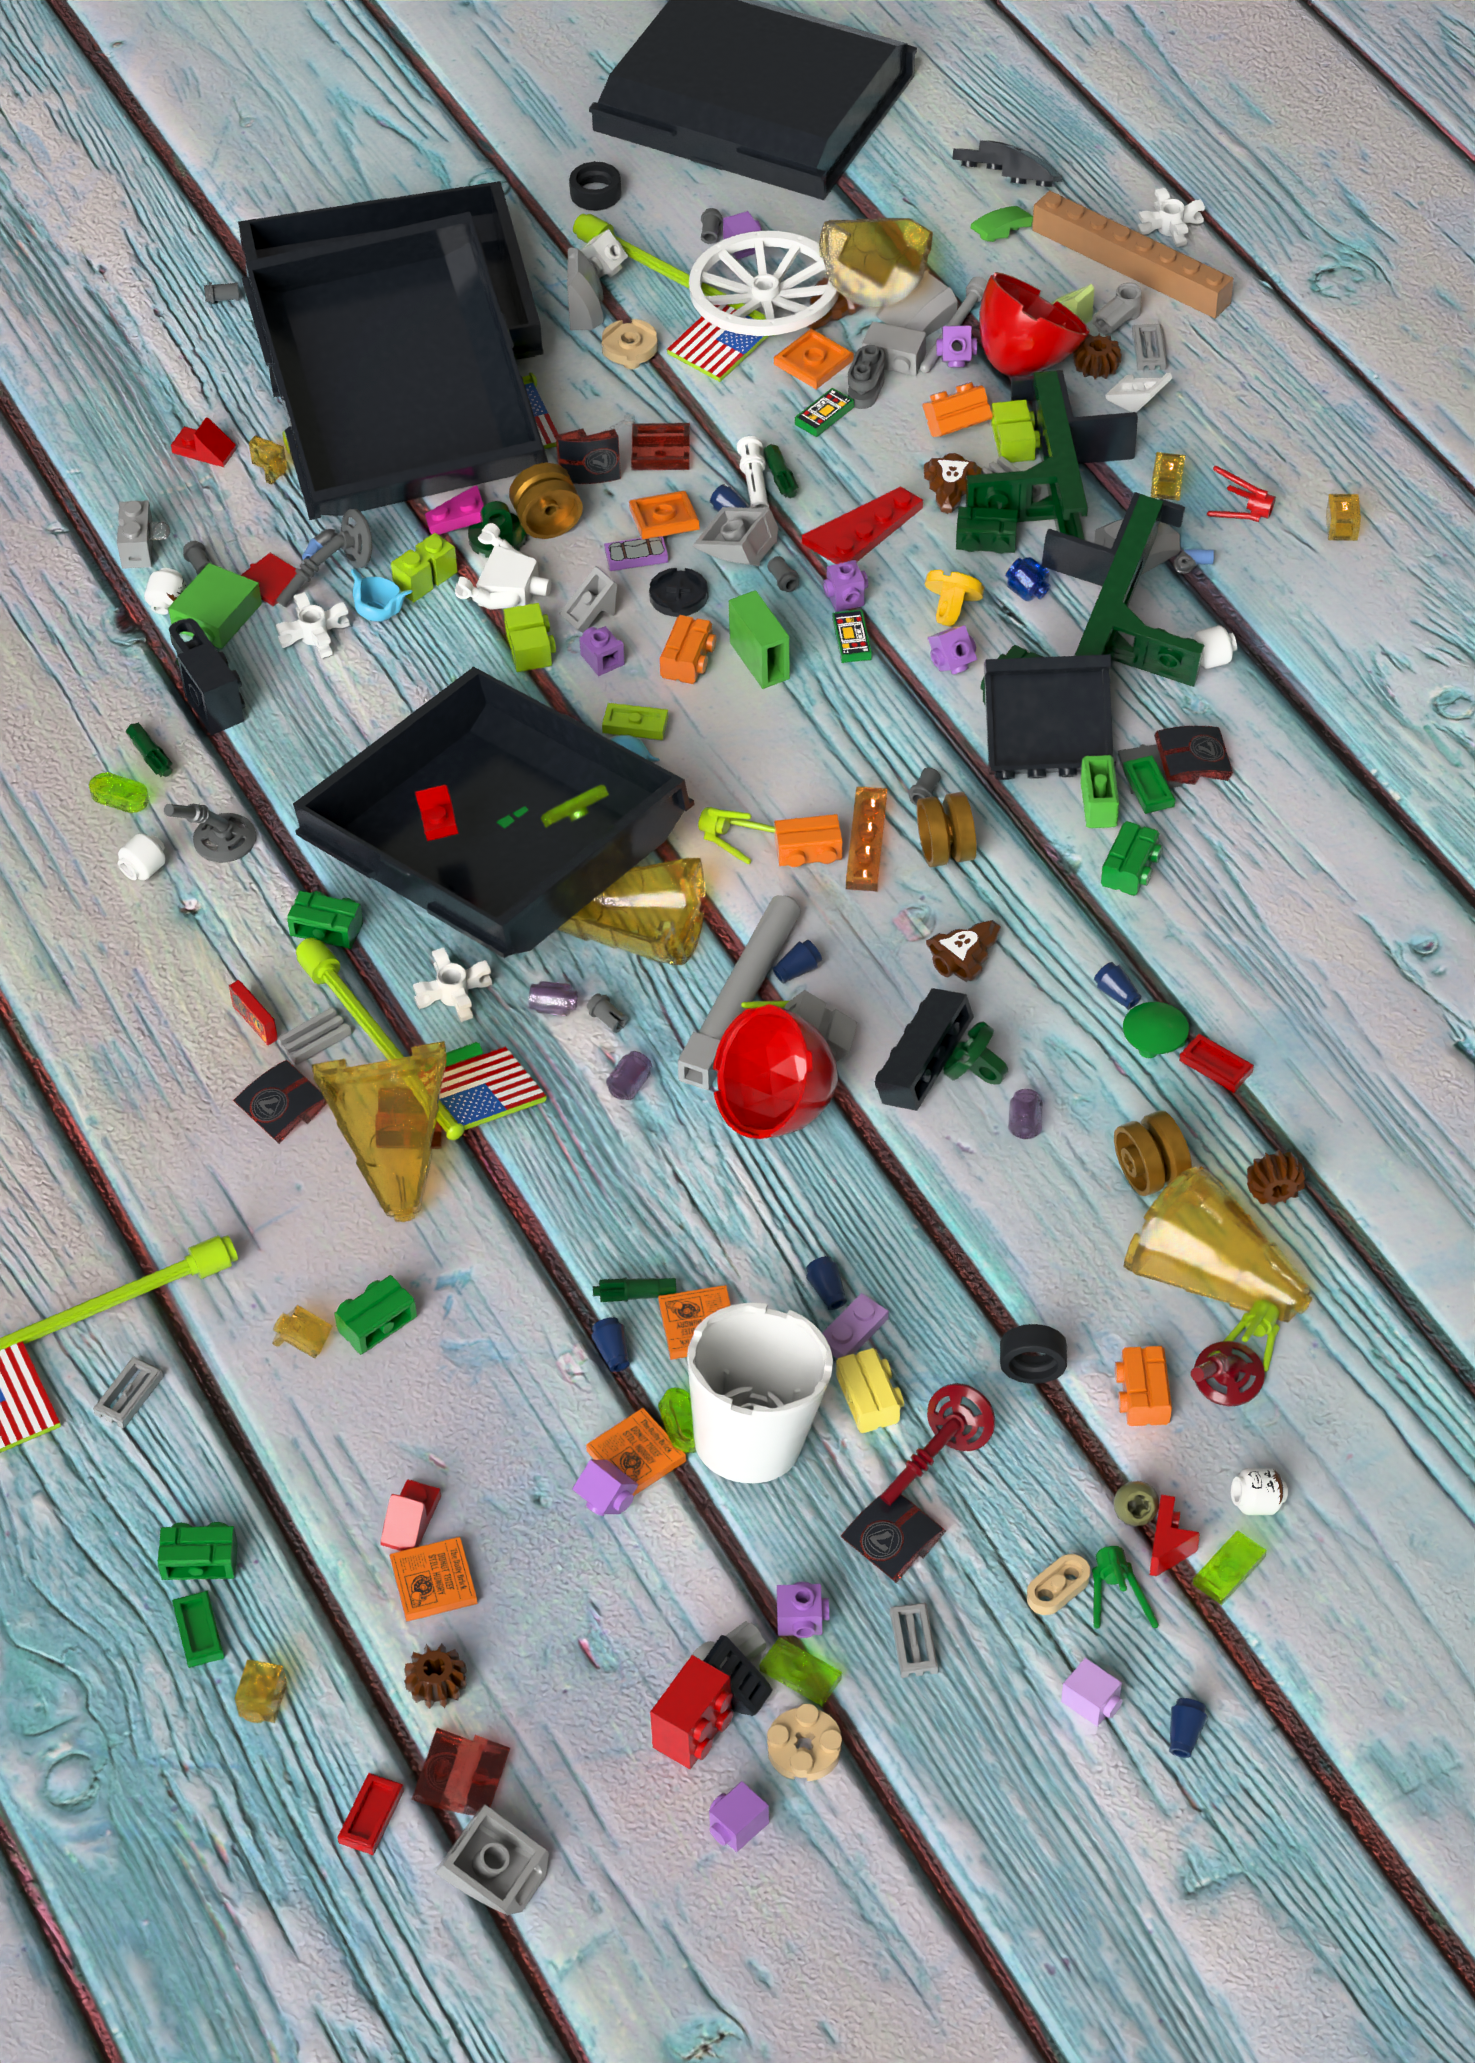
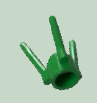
M1107 1546L1100 1549L1096 1554L1098 1566L1091 1570L1094 1579V1628L1098 1629L1101 1626L1102 1580H1105L1110 1585L1119 1584L1120 1590L1125 1592L1127 1590L1126 1578L1151 1626L1158 1628V1621L1134 1575L1131 1563L1126 1561L1124 1550L1119 1546Z

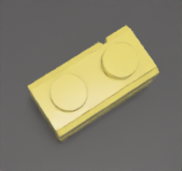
M871 1348L858 1352L857 1355L850 1354L836 1360V1377L859 1432L866 1433L876 1430L880 1426L883 1428L900 1421V1408L904 1407V1400L899 1387L893 1388L890 1383L892 1372L887 1359L881 1360L877 1350Z

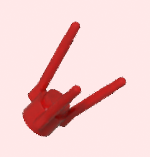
M1218 466L1213 467L1215 472L1252 492L1250 493L1231 485L1227 487L1228 491L1249 499L1246 509L1251 510V513L1208 511L1207 516L1250 519L1259 522L1261 517L1269 519L1276 496L1268 494V491L1259 489Z

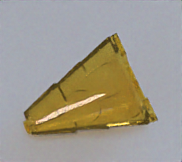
M910 218L829 220L824 222L820 234V258L823 257L827 278L840 294L862 306L883 307L902 300L920 284L928 262V255L931 251L933 232Z
M684 858L643 867H633L557 930L584 941L593 940L614 949L619 948L657 962L683 965L689 961L697 947L703 924L704 913L699 911L701 906L699 897L705 896L701 858Z
M445 1041L411 1047L413 1056L352 1067L348 1066L345 1059L311 1065L314 1074L313 1079L334 1114L338 1128L355 1154L359 1170L388 1217H394L395 1222L411 1221L415 1219L414 1214L421 1211L433 1156L430 1148L439 1112L438 1101L447 1060Z
M1193 1166L1185 1170L1162 1191L1143 1217L1147 1222L1142 1227V1234H1134L1125 1256L1123 1267L1132 1271L1135 1275L1185 1289L1186 1292L1228 1303L1230 1307L1250 1312L1254 1302L1266 1300L1274 1304L1279 1310L1277 1320L1287 1323L1297 1313L1303 1314L1312 1301L1310 1287L1275 1242L1269 1241L1250 1214H1247L1224 1185L1202 1166L1199 1169Z

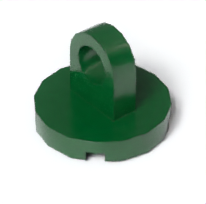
M493 501L483 506L480 512L481 522L470 525L468 528L469 545L475 553L485 554L486 558L490 557L494 546L480 542L478 537L483 532L482 529L489 523L497 525L500 529L499 537L502 540L505 539L517 551H520V547L523 544L525 545L527 541L526 532L518 516L510 513L508 506L500 501Z
M984 1021L974 1025L967 1034L970 1038L966 1042L961 1041L957 1044L944 1066L943 1073L954 1081L969 1069L989 1084H1001L1008 1073V1067L1001 1058L986 1047L993 1036L994 1029Z

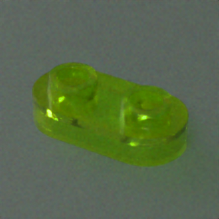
M100 773L89 782L91 797L97 803L128 813L139 812L145 809L149 803L147 788L138 781L112 773Z
M670 1388L664 1393L658 1404L669 1440L680 1451L685 1453L697 1452L694 1442L690 1393L681 1388Z

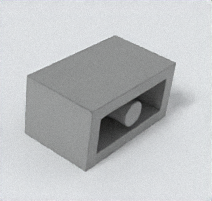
M872 321L862 342V347L875 345L884 351L885 363L883 369L916 376L920 364L926 355V333Z

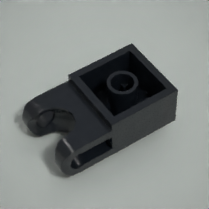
M182 619L170 625L171 643L178 657L175 660L176 670L183 684L185 698L210 735L244 722L242 709L245 708V702L238 689L242 687V683L236 670L231 671L229 669L228 661L223 651L216 650L194 619ZM191 632L194 636L190 641L184 642L179 634Z

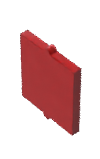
M270 552L257 563L250 564V568L242 573L241 576L258 582L261 599L274 606L278 603L276 601L278 596L296 575V568Z

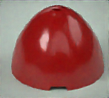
M995 272L989 278L983 294L979 311V328L982 346L987 359L999 372L1011 376H1027L1034 374V372L1044 371L1064 361L1086 339L1090 332L1087 325L1058 301L1051 304L1039 296L1041 290L1013 276Z
M771 1004L746 1009L732 1021L722 1036L713 1063V1069L718 1072V1091L714 1092V1098L720 1114L726 1124L735 1132L754 1139L775 1138L806 1127L828 1106L835 1093L838 1081L837 1065L833 1052L820 1031L798 1014Z

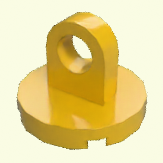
M931 570L927 573L924 584L927 589L940 595L936 621L939 624L951 627L960 615L963 601L981 600L984 595L985 586L978 579L960 572H951V575L947 576L943 575L944 571Z

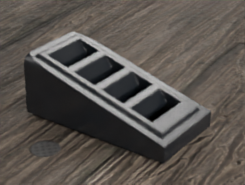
M721 1635L703 1660L730 1676L731 1693L733 1694L731 1708L734 1712L754 1716L759 1712L773 1689L765 1677L727 1636ZM727 1656V1658H728L727 1661H726L725 1664L722 1666V1668H720L719 1666L721 1665V1663L723 1662V1660H724L725 1657Z

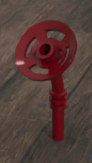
M1222 1341L1206 1347L1199 1354L1195 1366L1191 1370V1377L1199 1391L1208 1400L1223 1406H1239L1251 1401L1258 1395L1264 1383L1265 1372L1262 1361L1252 1349L1238 1342ZM1232 1349L1246 1354L1252 1363L1246 1364L1240 1356L1232 1354ZM1218 1350L1220 1351V1353H1216V1354L1210 1356L1212 1353H1214V1352H1216V1351H1218ZM1240 1372L1245 1373L1244 1377L1237 1382ZM1250 1375L1256 1376L1253 1384L1247 1390L1240 1393L1239 1389L1247 1384ZM1214 1377L1219 1384L1227 1387V1394L1216 1391L1206 1380Z
M953 1383L941 1387L934 1393L928 1404L927 1417L935 1436L923 1449L918 1448L916 1450L917 1455L912 1454L910 1457L912 1461L907 1460L905 1462L906 1468L880 1495V1498L887 1505L891 1506L917 1476L922 1477L924 1475L922 1470L926 1472L929 1469L928 1465L932 1466L934 1464L933 1458L945 1445L959 1451H973L981 1448L990 1440L995 1430V1414L990 1402L980 1391L966 1384ZM949 1396L950 1401L940 1408L939 1413L936 1412L939 1401ZM966 1397L974 1402L980 1409L981 1414L974 1415L969 1407L961 1404L962 1398ZM952 1407L953 1411L947 1417L944 1416L945 1411ZM968 1425H971V1431L967 1434H964L963 1431L968 1427ZM979 1427H984L981 1436L977 1440L969 1442L968 1439L976 1434ZM953 1436L956 1437V1442L951 1440Z

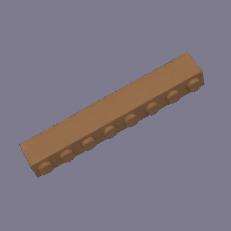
M1048 191L1034 204L1032 231L1214 319L1231 304L1233 277L1052 191Z

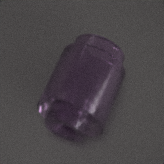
M548 981L531 984L529 1009L536 1010L540 1014L569 1016L570 1010H576L578 992L572 991V984Z
M631 1051L629 1054L624 1055L606 1079L610 1094L619 1100H632L651 1074V1061L638 1051Z
M1032 1089L1018 1090L1010 1100L1008 1129L1012 1135L1020 1139L1036 1137L1042 1130L1043 1102L1036 1091Z

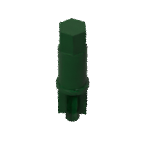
M770 444L763 449V456L771 470L773 480L781 495L784 494L785 498L787 496L788 498H793L796 496V489L799 487L779 447Z
M139 722L130 724L125 732L144 757L147 765L150 766L156 775L159 774L160 777L171 775L173 763L166 756L163 749L154 742Z
M624 1277L622 1279L599 1280V1286H593V1297L600 1296V1302H628V1300L658 1298V1296L676 1293V1278L627 1279V1277Z

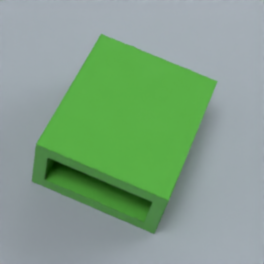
M208 563L168 607L171 625L182 619H194L215 647L223 649L261 606L259 583ZM182 632V633H180V634H186V635L191 636V637L194 636V634H192L191 632Z
M754 590L730 599V644L761 688L765 689L790 679L789 635L758 592Z

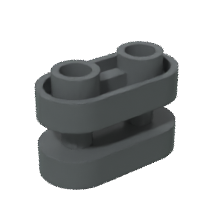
M866 345L858 349L848 371V397L854 400V408L857 409L872 407L884 384L883 367L885 354L881 348L875 345Z

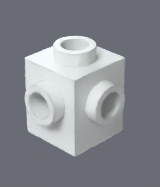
M609 229L593 237L580 249L594 267L599 278L606 274L609 277L615 275L623 268L620 263L628 257L620 242L615 239Z

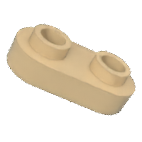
M1067 1554L1057 1559L1029 1583L1027 1588V1603L1029 1607L1041 1615H1051L1060 1610L1087 1587L1090 1579V1566L1083 1557L1075 1554ZM1074 1575L1077 1579L1069 1580L1066 1576ZM1046 1596L1049 1597L1051 1600L1042 1601L1039 1598Z

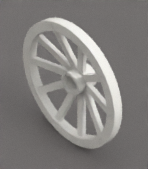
M782 231L748 232L724 239L702 253L690 272V297L699 314L713 325L722 329L753 336L779 335L807 327L830 311L840 293V270L833 255L822 245L807 237ZM763 247L788 248L789 251L774 275L767 274ZM755 248L758 275L753 278L730 254L744 249ZM799 252L817 261V263L781 282ZM722 260L746 285L707 273V271L716 262ZM822 270H825L829 279L827 285L790 289ZM703 281L740 294L705 296L701 289V284ZM822 295L809 307L788 300L790 298ZM747 303L732 314H728L714 306ZM779 307L795 312L793 315L775 319L774 312ZM757 310L765 314L766 319L757 320L744 317Z

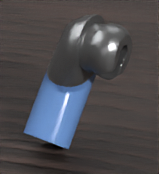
M326 529L312 538L302 556L303 560L305 558L309 559L338 534L334 532L335 530Z
M1185 549L1174 560V568L1179 573L1185 574L1189 573L1198 564H1213L1214 550Z

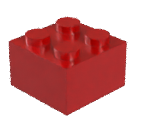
M692 1655L650 1711L653 1748L690 1770L698 1759L703 1760L712 1747V1739L719 1730L723 1732L733 1718V1711H731L733 1694L731 1693L730 1676Z

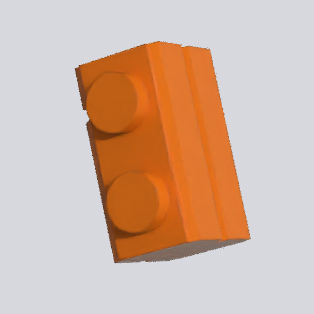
M969 382L956 386L957 392L950 395L947 394V391L930 395L931 401L923 403L922 406L932 437L943 436L992 419V412L987 402L988 399L983 385L973 386V383Z
M683 615L677 617L659 658L660 676L662 678L675 681L679 679L680 682L694 684L699 673H705L708 662L707 653H713L717 636L713 634L710 621L698 618L694 620L693 617Z
M837 814L774 821L775 845L779 866L799 867L806 863L820 862L829 864L835 860H842V837Z
M1148 1346L1144 1349L1141 1347H1125L1122 1350L1121 1362H1115L1116 1383H1123V1391L1118 1392L1119 1412L1126 1413L1127 1425L1146 1426L1147 1424L1167 1425L1170 1423L1172 1404L1165 1349L1162 1346Z

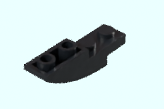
M980 140L979 150L953 148L952 160H961V166L977 167L978 162L987 163L986 169L1002 170V176L1011 177V183L1027 184V179L1036 180L1037 186L1052 187V182H1062V175L1051 165L1031 152L1017 146L991 140Z

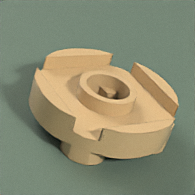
M632 319V323L623 324V320H619L607 326L602 333V354L612 362L624 365L627 369L638 368L640 363L651 359L658 351V339L655 328L642 320Z
M802 1704L798 1708L790 1709L778 1716L768 1729V1758L772 1766L786 1778L794 1780L795 1776L807 1778V1781L821 1779L833 1771L840 1759L842 1736L839 1726L831 1716L818 1710L812 1704ZM800 1738L812 1740V1749L810 1750L805 1747L798 1749L795 1746Z

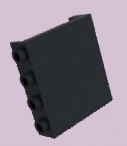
M1111 654L986 659L984 662L989 775H996L997 780L1015 779V774H1027L1029 779L1045 778L1046 773L1058 772L1059 777H1076L1077 772H1080L1082 769V759L1085 756L1111 755L1113 757L1109 675Z

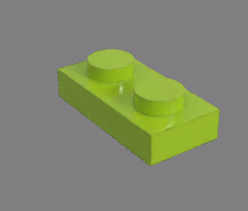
M607 703L602 722V733L663 740L668 722V709Z

